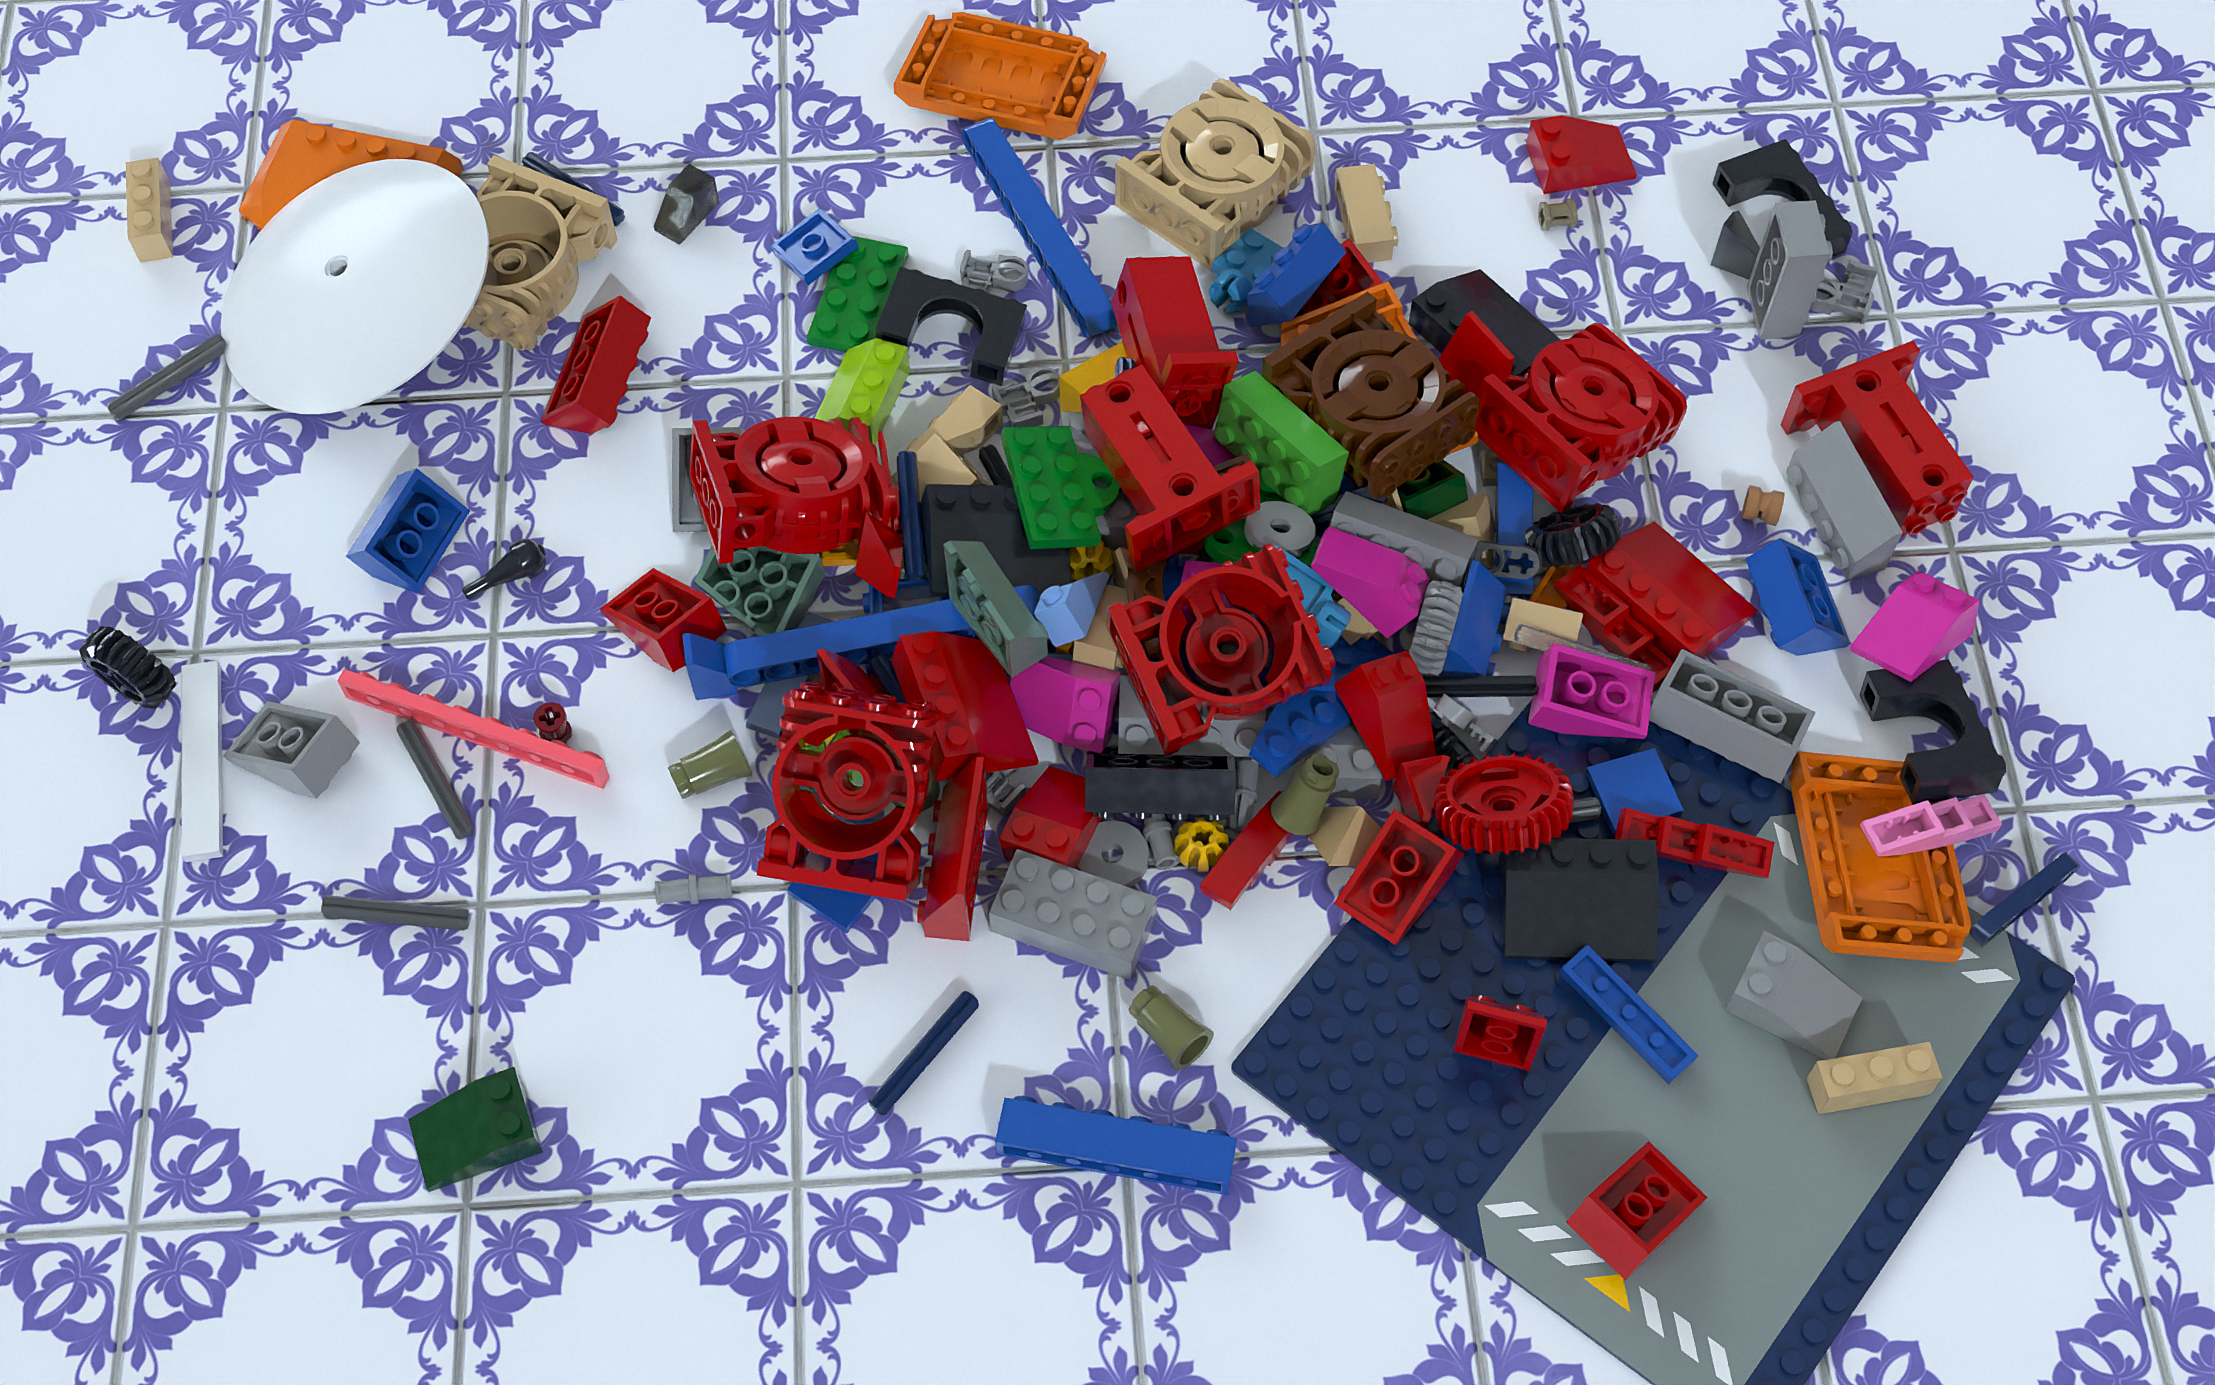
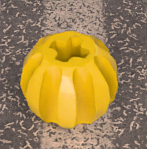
M1100 540L1098 546L1069 547L1070 579H1072V582L1103 571H1107L1109 577L1111 576L1114 559L1109 547H1104L1102 540Z
M1196 817L1194 823L1186 821L1180 826L1178 830L1179 835L1174 839L1175 852L1180 855V862L1187 868L1192 866L1198 867V872H1208L1209 866H1214L1229 847V837L1223 833V825L1216 820L1207 822L1204 817Z

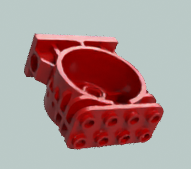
M1593 323L1587 326L1585 330L1573 334L1571 338L1556 341L1543 348L1535 357L1533 364L1524 377L1505 375L1498 378L1492 373L1483 378L1477 396L1480 398V409L1475 429L1478 438L1557 511L1563 513L1571 508L1577 495L1594 486L1596 481L1619 475L1630 466L1635 457H1643L1648 452L1659 448L1662 443L1672 440L1686 414L1687 401L1679 389L1611 330L1601 323Z
M779 417L755 424L742 435L734 432L711 434L707 420L693 421L689 478L719 564L733 563L734 549L764 546L785 553L815 554L836 549L848 543L851 539H853L856 545H860L866 512L892 529L890 508L895 507V491L892 486L888 487L885 467L879 464L876 446L869 441L867 424L862 423L859 417H851L849 419L848 431L843 428L838 418L830 419L827 422L808 417Z
M1269 543L1264 545L1260 552L1253 554L1250 551L1243 554L1241 560L1233 563L1229 560L1222 563L1220 567L1201 571L1183 582L1167 602L1146 595L1125 605L1122 602H1118L1107 608V630L1165 757L1179 752L1182 746L1206 737L1213 719L1231 721L1248 718L1262 712L1271 705L1278 702L1283 704L1292 696L1297 694L1300 696L1304 695L1313 687H1322L1329 683L1332 676L1331 667L1335 666L1334 657L1327 645L1322 647L1317 637V634L1320 633L1318 623L1311 612L1306 613L1301 603L1304 600L1302 589L1297 580H1290L1285 569L1289 567L1288 561L1281 547L1275 549L1273 544ZM1220 593H1224L1231 606L1245 609L1254 614L1263 622L1270 633L1274 657L1270 671L1265 677L1268 685L1263 688L1258 677L1263 671L1268 658L1269 646L1266 633L1260 623L1250 614L1239 609L1226 608ZM1186 606L1195 622L1188 633L1185 645V656L1188 666L1202 684L1215 690L1227 691L1228 696L1216 695L1203 690L1188 677L1182 666L1179 655V643L1181 635L1188 624L1182 612ZM1158 637L1157 663L1148 660L1141 644ZM1221 642H1230L1236 647L1237 652L1229 656L1220 653L1217 646ZM1164 682L1166 688L1179 703L1172 706L1167 705V700L1159 684ZM1201 716L1207 718L1205 724H1204V722H1203Z
M801 682L800 688H792L782 698L785 712L780 717L779 726L782 728V737L777 740V748L780 749V753L772 777L773 799L780 818L767 827L764 855L758 861L757 876L905 901L920 884L922 870L919 869L922 844L910 829L923 810L928 794L929 768L933 765L934 756L931 753L932 746L936 742V733L934 731L935 723L939 720V711L933 709V703L927 701L912 700L909 705L897 703L896 697L891 695L875 694L873 698L859 696L860 692L854 689L838 688L836 693L824 691L823 685L818 683ZM861 729L870 731L883 739L895 752L902 766L897 764L892 752L882 742L864 735L841 737L827 746L823 752L806 750L803 747L805 743L819 747L828 737L837 732ZM849 770H856L861 773L864 782L863 786L854 785L848 777ZM800 785L815 788L820 800L831 812L850 820L871 818L883 811L892 801L906 803L905 807L896 806L888 815L879 820L868 823H852L831 814L820 803L815 792L801 789ZM879 852L877 862L860 859Z

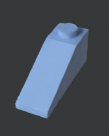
M1107 571L1061 587L1058 585L1051 586L1041 594L1034 615L1047 630L1049 638L1055 647L1086 637L1109 578Z

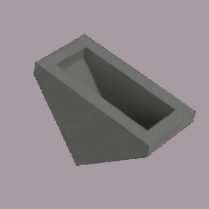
M1739 210L1732 212L1724 222L1710 265L1749 280L1760 247Z

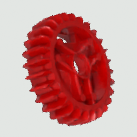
M1515 752L1511 756H1502L1499 753L1497 757H1489L1485 754L1484 759L1481 760L1472 757L1470 764L1459 763L1458 770H1448L1447 776L1440 778V784L1436 786L1434 795L1438 828L1443 831L1444 837L1451 838L1452 844L1457 845L1461 843L1464 850L1475 847V851L1478 854L1483 850H1489L1493 856L1496 851H1505L1508 856L1509 851L1519 850L1521 854L1524 852V848L1531 847L1537 850L1540 842L1548 845L1551 842V837L1559 838L1561 830L1565 831L1568 829L1569 822L1573 817L1574 799L1569 777L1564 775L1563 769L1556 768L1553 762L1545 764L1542 757L1533 760L1530 754L1524 757H1517Z

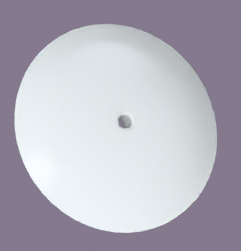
M386 159L368 162L338 172L316 183L290 201L264 226L249 245L239 261L225 295L221 316V337L227 343L224 351L225 359L238 383L258 401L272 408L297 414H325L355 408L393 391L418 374L442 352L457 334L473 309L483 285L489 259L490 241L485 214L476 196L459 177L435 164L410 159Z

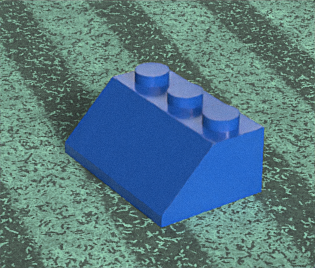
M1323 222L1312 225L1303 224L1293 232V239L1287 247L1282 248L1273 257L1274 263L1269 269L1256 277L1254 281L1256 285L1247 294L1248 324L1251 327L1291 321L1345 255V249Z
M416 468L399 474L345 557L373 578L414 593H419L470 510Z
M1779 538L1746 558L1750 570L1748 578L1753 587L1758 591L1761 599L1759 602L1760 610L1769 620L1772 628L1770 636L1778 649L1801 656L1844 648L1851 644L1816 555Z
M1472 560L1462 590L1463 596L1440 676H1493L1496 663L1489 661L1491 653L1498 654L1503 633L1497 632L1499 623L1505 625L1511 604L1504 603L1508 589L1479 561Z

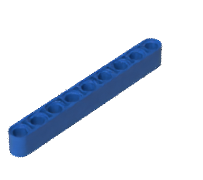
M989 117L962 128L961 136L968 153L1083 335L1089 339L1118 327L1110 299L995 120Z
M1031 585L1013 587L1037 621L1038 619L1034 615L1040 600L1037 588ZM949 599L735 640L725 645L723 655L728 683L734 687H749L820 673L816 651L821 648L858 665L868 664L880 654H886L889 659H892L900 635L938 631L981 639Z

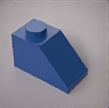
M691 633L682 634L685 662L695 699L702 700L738 694V687L728 683L723 648L726 644Z

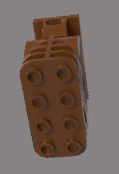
M1367 291L1264 357L1262 377L1349 451L1344 471L1352 473L1353 479L1358 485L1365 486L1368 484V494L1374 499H1380L1381 497H1389L1398 486L1407 480H1414L1421 474L1423 469L1434 462L1442 461L1451 450L1460 444H1467L1474 437L1477 415L1480 409V398L1473 392L1465 394V385L1458 379L1450 381L1451 374L1443 369L1439 359L1423 343L1408 335L1394 332V326L1376 312L1377 299ZM1338 388V392L1333 395V391ZM1417 397H1418L1421 401H1420L1419 404L1414 408V406H1415V404H1416Z

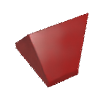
M867 512L854 574L886 596L895 598L902 563V533L895 532Z
M1445 755L1402 762L1392 787L1407 816L1427 828L1434 808L1436 786L1440 784V778L1444 776L1450 757Z

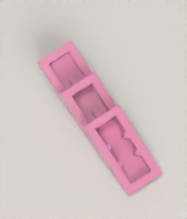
M1985 794L1958 801L1957 797L1932 805L1927 800L1860 823V827L1877 857L1939 848L1997 832L2002 826Z

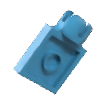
M1249 227L1240 236V239L1229 246L1212 263L1211 272L1217 275L1211 282L1209 297L1212 303L1219 308L1228 299L1231 302L1223 309V312L1234 313L1240 310L1247 303V294L1256 285L1254 283L1256 277L1269 269L1274 263L1273 257L1283 247Z
M1284 551L1289 565L1285 569L1290 580H1297L1304 595V600L1301 603L1306 613L1311 612L1318 623L1320 633L1317 634L1321 645L1323 647L1327 645L1330 649L1335 645L1349 624L1352 615L1333 601L1331 594L1334 588L1316 571ZM1237 607L1238 609H1240V610H1242V611H1244V612L1250 614V615L1253 616L1259 623H1261L1262 625H1264L1263 622H1262L1259 618H1257L1254 614H1252L1251 612H1249V611H1247V610H1245V609H1242V608Z

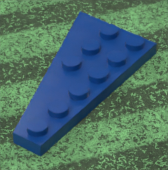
M1373 636L1368 640H1364L1361 637L1352 645L1347 643L1344 646L1337 647L1335 684L1359 665L1393 655L1394 653ZM1336 689L1335 691L1309 690L1304 695L1300 696L1297 694L1290 697L1283 704H1279V702L1276 704L1248 755L1276 778L1353 722Z

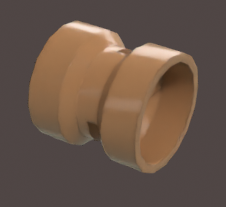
M1749 485L1741 518L1750 521L1759 518L1765 524L1777 526L1785 493L1776 490L1765 493L1760 487Z

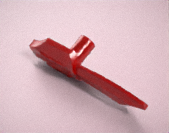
M880 431L878 432V445L881 464L884 465L886 470L888 487L892 486L894 488L896 498L895 507L890 508L892 530L899 533L901 530L899 490L897 485H892L886 443L883 433Z

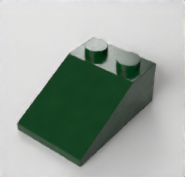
M1444 459L1438 463H1432L1423 469L1417 478L1407 480L1397 487L1403 512L1425 520L1468 500L1464 473Z
M515 1067L476 1079L408 1119L428 1192L543 1153L525 1087Z

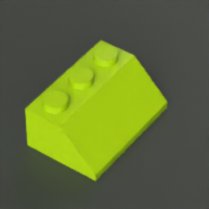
M875 338L849 348L815 419L829 422L830 419L838 418L843 428L848 431L849 419L851 417H859L862 423L867 424L870 443L876 445L878 432L883 430L910 372L908 347Z

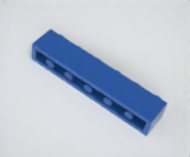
M1015 1096L1014 1099L1004 1097L995 1139L996 1155L1227 1196L1237 1138L1230 1137L1227 1132L1222 1130L1210 1129L1207 1132L1191 1130L1188 1125L1182 1123H1169L1168 1126L1152 1123V1120L1142 1116H1131L1129 1119L1114 1117V1114L1107 1110L1093 1109L1091 1112L1075 1110L1074 1106L1062 1102H1056L1053 1105L1040 1104L1028 1096Z

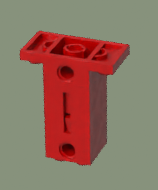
M1191 257L1126 258L1111 302L1126 356L1134 360L1135 367L1141 364L1144 366L1183 424L1212 430L1219 413L1224 385L1232 381L1239 360L1236 351L1219 350Z
M1913 340L1796 385L1780 424L1785 433L1789 435L1799 430L1801 432L1807 431L1816 424L1823 431L1834 422L1840 421L1903 532L1901 536L1906 534L1916 535L1933 523L1939 522L1942 524L1954 518L1974 478L1906 383L1920 353L1919 347Z
M1142 364L1133 369L1124 370L1117 377L1101 385L1092 386L1080 395L1085 434L1139 514L1130 523L1125 525L1129 562L1136 573L1260 510L1259 470L1252 460L1241 466H1234L1226 471L1224 475L1219 476Z

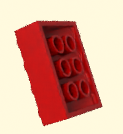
M1655 521L1621 537L1612 549H1608L1604 554L1595 556L1587 565L1586 570L1630 606L1629 615L1654 635L1653 645L1674 662L1682 649L1704 659L1758 612V609Z
M938 631L899 636L891 662L906 703L910 705L912 700L927 701L933 703V709L939 711V720L935 723L934 731L936 733V742L932 746L931 753L934 756L933 765L930 766L935 781L953 779L976 757H984L986 773L1038 764V757L1004 669L982 640Z
M984 757L974 758L943 787L941 800H935L933 822H938L937 831L929 835L928 855L933 857L931 867L925 866L922 881V888L927 889L926 901H919L917 923H923L925 937L960 941L970 940L989 809Z

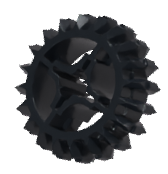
M1600 503L1575 505L1563 513L1559 511L1552 512L1548 516L1541 517L1539 521L1533 522V526L1525 531V546L1536 548L1535 551L1542 560V566L1546 568L1551 566L1558 568L1563 565L1570 566L1574 563H1582L1584 560L1594 559L1595 556L1604 554L1608 549H1612L1620 540L1621 535L1619 520L1609 505Z
M100 626L83 642L84 644L79 652L87 668L92 670L95 676L99 677L104 684L110 686L125 699L131 700L135 705L139 704L143 708L156 709L172 694L176 682L169 668L152 651L146 649L142 643H138L131 636L125 635L121 630Z

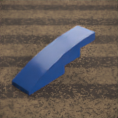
M1497 463L1494 523L1496 542L1525 546V531L1533 526V488L1506 463ZM1507 550L1508 563L1505 568L1506 571H1510V564L1522 565L1524 572H1527V569L1533 566V561L1528 559L1527 553L1520 559H1511L1509 557L1512 552ZM1495 551V563H1497V567L1500 563V556L1498 552ZM1496 576L1508 589L1506 596L1531 597L1533 595V577L1529 579H1515Z

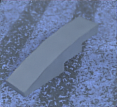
M808 612L798 628L834 622V620ZM818 673L765 683L746 721V728L779 739L782 735V728L779 726L780 717L785 712V705L782 704L783 695L792 688H800L801 682H813Z

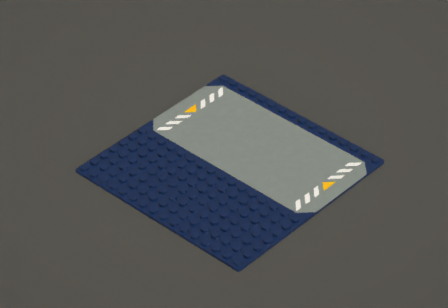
M1531 699L1487 753L1489 757H1497L1499 753L1502 756H1511L1515 752L1517 757H1524L1530 754L1533 760L1542 757L1545 764L1553 762L1556 768L1563 769L1564 775L1569 777L1573 799L1577 800L1596 797L1585 774L1587 767L1655 748L1684 810L1682 816L1676 818L1700 825L1709 823L1775 842L1769 878L1766 879L1687 864L1657 856L1659 873L1656 963L1605 961L1699 1055L1696 1060L1668 1084L1559 975L1560 969L1570 960L1504 959L1500 851H1496L1493 856L1489 850H1483L1478 854L1475 851V847L1464 850L1461 843L1457 845L1452 844L1451 838L1444 837L1443 831L1438 828L1435 816L1428 824L1427 829L1465 854L1444 887L1401 941L1394 945L1352 917L1232 1062L1231 1072L1650 1384L1804 1385L2074 985L2075 977L2005 930L1983 947L1968 934L1962 945V949H1964L1963 954L1956 963L1831 953L1821 943L1793 796L1790 790L1770 778H1765L1757 772L1737 762L1730 761L1706 747L1696 745L1691 740L1670 730L1663 729L1651 721L1648 723L1647 736L1644 739L1561 734L1530 725L1528 720ZM1601 810L1598 819L1569 823L1568 829L1565 831L1561 830L1559 838L1615 839V835L1613 836ZM1968 907L1972 927L1983 916ZM1763 931L1799 947L1863 997L1835 1058L1930 1042L1943 1077L1933 1092L1926 1096L1818 1115L1806 1078L1816 1062L1825 1059L1725 1011ZM1467 996H1487L1499 1004L1510 1007L1515 1005L1527 1006L1533 1009L1535 1013L1545 1016L1547 1019L1546 1029L1529 1071L1453 1052ZM1649 1141L1708 1198L1635 1272L1624 1280L1566 1221L1591 1192Z

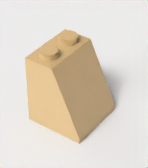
M936 433L915 452L917 455L920 502L926 484L990 485L962 453ZM896 471L891 476L892 485L898 486V475Z

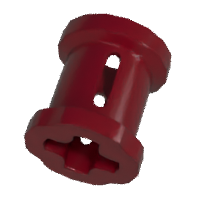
M548 702L536 709L533 720L536 728L539 729L540 738L551 742L552 739H555L552 733L556 732V740L566 744L572 737V728L567 721V714L560 704ZM548 712H552V714H553V717H552V718H550V715H549Z

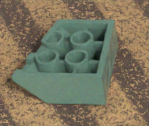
M950 540L943 544L950 602L1008 674L1013 678L1048 656L1047 640L1049 635L1040 621L1034 619L983 542Z
M711 546L694 583L758 636L798 628L823 580L825 571L820 556L816 554L785 553L764 546L734 549L733 563L719 564L713 546Z

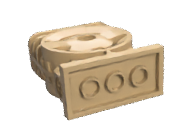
M1219 78L1212 84L1211 90H1206L1200 95L1199 101L1185 106L1170 118L1163 130L1158 150L1141 151L1132 160L1123 156L1115 164V206L1211 271L1212 263L1229 246L1240 239V233L1245 232L1249 227L1252 229L1264 222L1275 210L1279 199H1284L1288 195L1289 190H1294L1300 185L1301 178L1305 179L1312 173L1315 155L1314 138L1308 130L1292 123L1283 114L1272 110L1257 97L1251 96L1237 87L1234 82ZM1184 155H1185L1186 165L1184 164V162H1183V160H1182V156H1184Z
M493 155L487 163L490 175L476 193L488 225L490 241L488 265L481 291L462 327H470L480 331L490 339L497 338L510 343L511 346L521 351L533 350L538 343L536 335H543L548 329L547 322L558 316L573 299L579 281L578 263L596 258L603 246L612 249L618 239L607 198ZM545 252H547L553 258L551 262H549L548 256Z

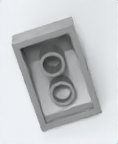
M741 427L710 428L711 434L734 432L742 435L746 431ZM672 428L673 532H708L689 478L692 428Z
M267 701L223 756L228 761L292 793L317 799L329 787L330 781L341 767L350 760L352 753L360 742L334 714Z
M1351 722L1305 756L1306 761L1310 758L1311 754H1322L1337 764L1339 776L1336 779V786L1329 797L1378 799L1381 772L1354 722Z
M1763 931L1725 1011L1827 1060L1836 1057L1863 997L1799 947Z

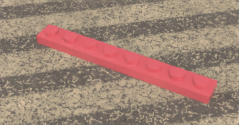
M344 669L337 680L345 697L350 700L407 720H413L415 723L604 789L610 778L604 760L593 752H578L562 741L552 739L551 742L544 740L528 729L519 728L516 730L510 728L494 717L487 716L485 719L476 716L463 706L454 705V707L442 704L437 698L429 694H422L420 696L411 693L398 683L391 682L386 684L377 681L375 677L363 671L355 673Z

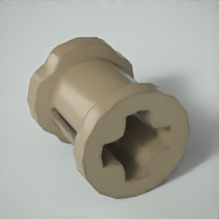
M1569 198L1566 202L1556 204L1540 202L1538 206V219L1541 230L1549 231L1550 227L1568 225L1569 228L1576 227L1578 214L1575 200Z

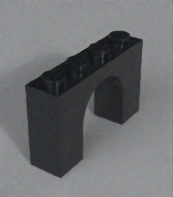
M1786 139L1718 163L1712 184L1728 207L1761 195H1777L1792 202L1816 200L1819 214H1823L1825 218L1824 233L1826 240L1832 244V257L1846 252L1853 234L1850 223L1841 216L1832 198L1825 194L1818 184L1815 175L1809 172L1801 161L1799 153L1791 147Z
M900 267L877 324L875 338L906 346L909 351L915 333L924 320L937 314L961 316L970 321L980 335L972 359L970 377L1002 386L1025 323L1027 305L1012 298H1003L987 293L982 289L966 287L949 279L933 277L919 270Z
M1949 659L1939 660L1912 682L1886 669L1866 672L1859 695L1872 722L1907 716L1925 717L1947 728L1956 741L1954 745L1946 748L1908 753L1906 755L1899 778L1912 805L1927 800L1930 803L1954 797L1962 798L1997 792L2001 780L2006 773L2005 760L2002 755H1998L1992 743L1989 729L1983 726L1977 714L1975 702L1969 699L1963 687L1962 678L1959 673L1955 672Z

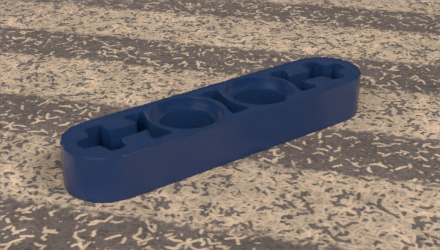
M2067 852L2063 853L1981 917L1970 928L1969 934L1983 947L2066 882L2079 869L2080 864Z

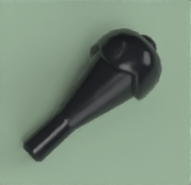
M521 539L509 546V551L484 576L463 587L462 592L467 599L471 600L492 587L525 577L533 579L542 573L546 567L545 548L531 539Z

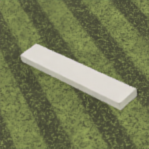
M217 660L181 666L182 858L185 862L223 857L221 665Z

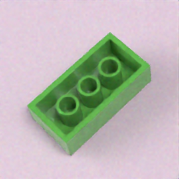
M1253 371L1225 384L1213 437L1236 457L1247 453L1250 460L1259 470L1260 479L1287 503L1303 509L1309 516L1334 504L1339 492L1349 451L1257 371Z

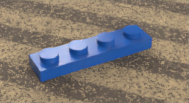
M1586 945L1558 972L1668 1084L1677 1078L1699 1056L1589 945Z

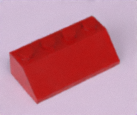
M618 296L583 315L540 422L547 426L593 434L603 428H609L617 418L618 412L616 409L618 403L627 392L628 384L626 383L628 377L637 366V354L640 346L644 344L649 335L647 328L651 317L622 296Z

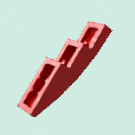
M1580 564L1554 583L1555 590L1572 611L1583 613L1582 624L1618 662L1655 672L1653 692L1659 689L1674 661L1653 645L1654 635L1629 615L1630 606Z
M1278 791L1247 824L1200 884V892L1229 910H1232L1245 890L1253 886L1266 866L1272 865L1293 835L1281 828L1271 814V804L1280 795L1281 791Z
M1630 808L1620 809L1615 839L1656 840L1658 857L1764 879L1769 878L1775 843L1709 823L1700 825L1668 815L1658 817Z

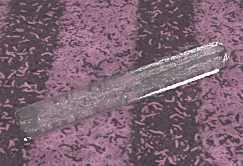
M1519 624L1514 633V641L1516 643L1546 652L1550 645L1555 643L1651 671L1649 665L1523 624Z

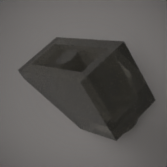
M688 164L669 184L653 226L654 231L680 245L720 203L715 178Z

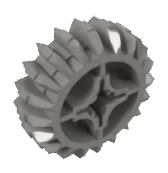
M1432 580L1426 589L1409 654L1416 663L1421 676L1424 677L1439 676L1444 666L1463 596L1461 587L1452 585L1453 583Z

